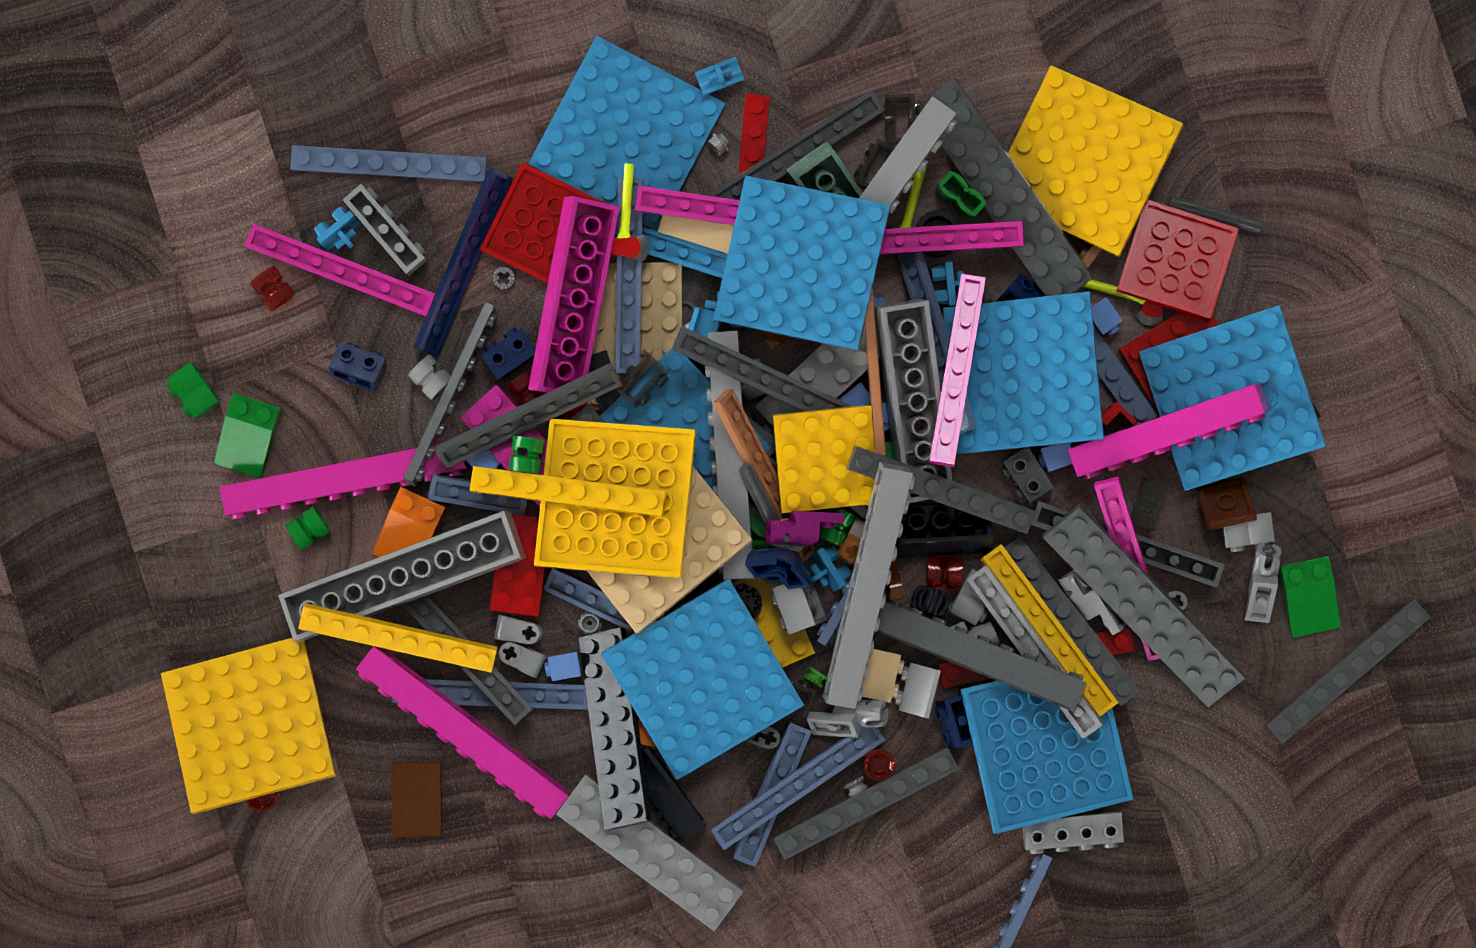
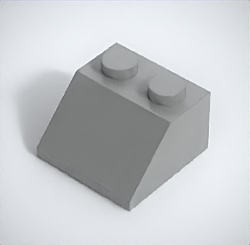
M814 582L810 584V587L787 589L784 584L772 588L774 592L772 593L773 602L780 609L782 615L780 617L781 625L784 630L788 631V634L827 621Z
M911 662L909 667L904 666L901 680L905 681L903 690H898L895 704L899 705L898 710L929 719L941 671Z

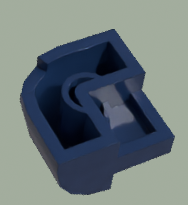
M773 547L751 550L747 555L745 566L755 579L763 578L767 584L783 582L787 589L810 587L811 575L798 556L787 548Z

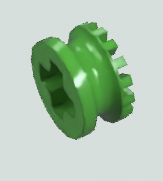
M809 666V673L804 674L803 677L822 688V682L827 680V676Z

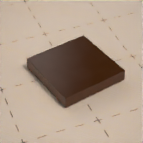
M1244 477L1196 487L1197 496L1209 531L1257 520V514Z

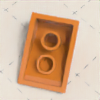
M400 487L372 554L382 557L434 537L447 507Z

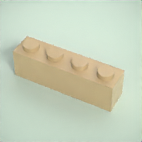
M663 215L658 232L728 254L734 225Z

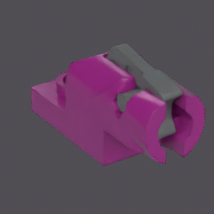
M792 511L789 513V518L767 520L765 542L771 546L801 552L804 546L818 542L820 527L835 528V523L844 524V514Z

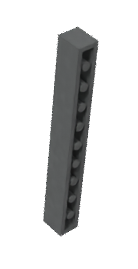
M887 598L884 607L880 608L878 614L880 624L877 633L1076 713L1087 686L1086 682L1082 681L1083 676L1074 672H1069V675L1060 672V667L1048 662L1046 665L1037 663L1036 657L1026 653L1023 656L1015 654V649L1007 645L995 646L991 644V639L982 635H978L977 638L968 635L969 631L962 627L955 626L953 629L945 626L946 621L934 616L932 619L923 617L924 613L910 607L909 611L900 607L901 603Z

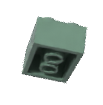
M827 141L786 169L799 187L858 199L863 193Z

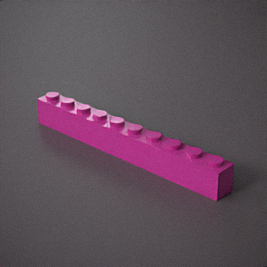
M417 448L220 486L225 516L232 515L233 520L247 517L246 512L256 511V515L270 513L271 507L280 506V510L295 508L294 503L304 501V505L319 503L318 498L328 497V501L343 498V493L352 492V496L367 494L366 489L376 487V491L391 489L390 484L399 482L400 487L408 486L410 484L406 483L404 476ZM435 452L434 457L431 460L428 459L425 465L427 470L424 482L431 481L432 474L448 473V477L463 475L462 470L468 469L466 460L446 468Z
M373 646L356 668L359 671L358 675L368 683L372 681L379 687L378 691L387 698L391 696L398 701L397 705L407 713L411 711L418 717L417 721L426 728L430 726L437 731L436 735L446 743L450 741L454 744L456 751L465 758L469 756L476 761L475 765L485 773L489 771L493 774L495 781L504 788L508 786L515 791L514 795L524 803L528 801L534 806L533 810L541 817L545 818L547 816L551 819L569 797L570 791L385 648Z

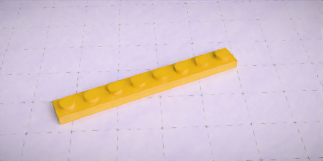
M473 466L469 489L471 492L656 517L664 516L667 492L476 466Z
M1002 544L980 559L984 566L987 564L990 566L1068 675L1069 672H1074L1084 677L1082 681H1085L1087 686L1083 695L1099 717L1118 704L1119 702Z
M307 603L303 605L298 628L492 673L497 652L496 646Z

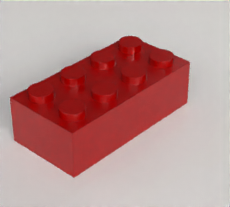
M512 514L527 558L495 570L490 610L539 617L546 567L534 566L539 517Z

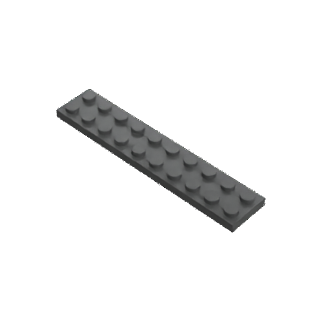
M952 79L915 107L921 113L933 96L957 113L955 118L957 121L956 126L950 134L945 132L940 139L943 141L942 147L969 186L983 196L986 201L984 207L995 223L1022 221L1024 246L1012 248L1046 296L1074 293L1094 279L1092 273L957 79Z
M1081 504L1077 505L1043 533V539L1207 707L1211 706L1245 679V674Z

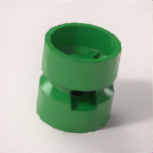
M513 436L511 449L515 453L510 457L509 470L541 474L542 460L539 458V455L543 454L545 440Z
M314 506L303 512L301 519L296 517L285 524L289 535L301 551L314 544V538L321 539L331 532L324 518Z
M840 508L825 509L824 512L844 514V524L835 523V528L820 527L819 538L843 547L848 536L845 530L851 528L856 516Z

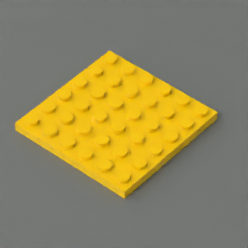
M1051 65L1008 154L1063 232L1120 257L1184 125L1177 120Z
M551 419L549 421L544 476L667 492L663 517L541 501L534 566L682 579L697 431L694 429Z
M293 638L161 673L189 806L193 815L336 776L305 641L294 642Z

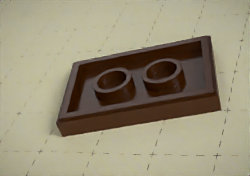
M441 762L391 763L392 837L442 836Z

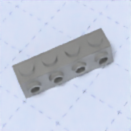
M360 184L343 201L402 270L410 276L427 261L423 256L427 252L418 242L413 244L408 239V236L411 235L402 223L398 226L392 220L395 215L386 205L381 207L376 200L379 196L370 186L365 189Z
M1120 811L1070 815L1022 827L1024 849L1030 850V854H1042L1048 848H1054L1055 852H1066L1072 846H1079V850L1094 849L1096 844H1103V848L1118 847V843L1124 842L1122 813Z

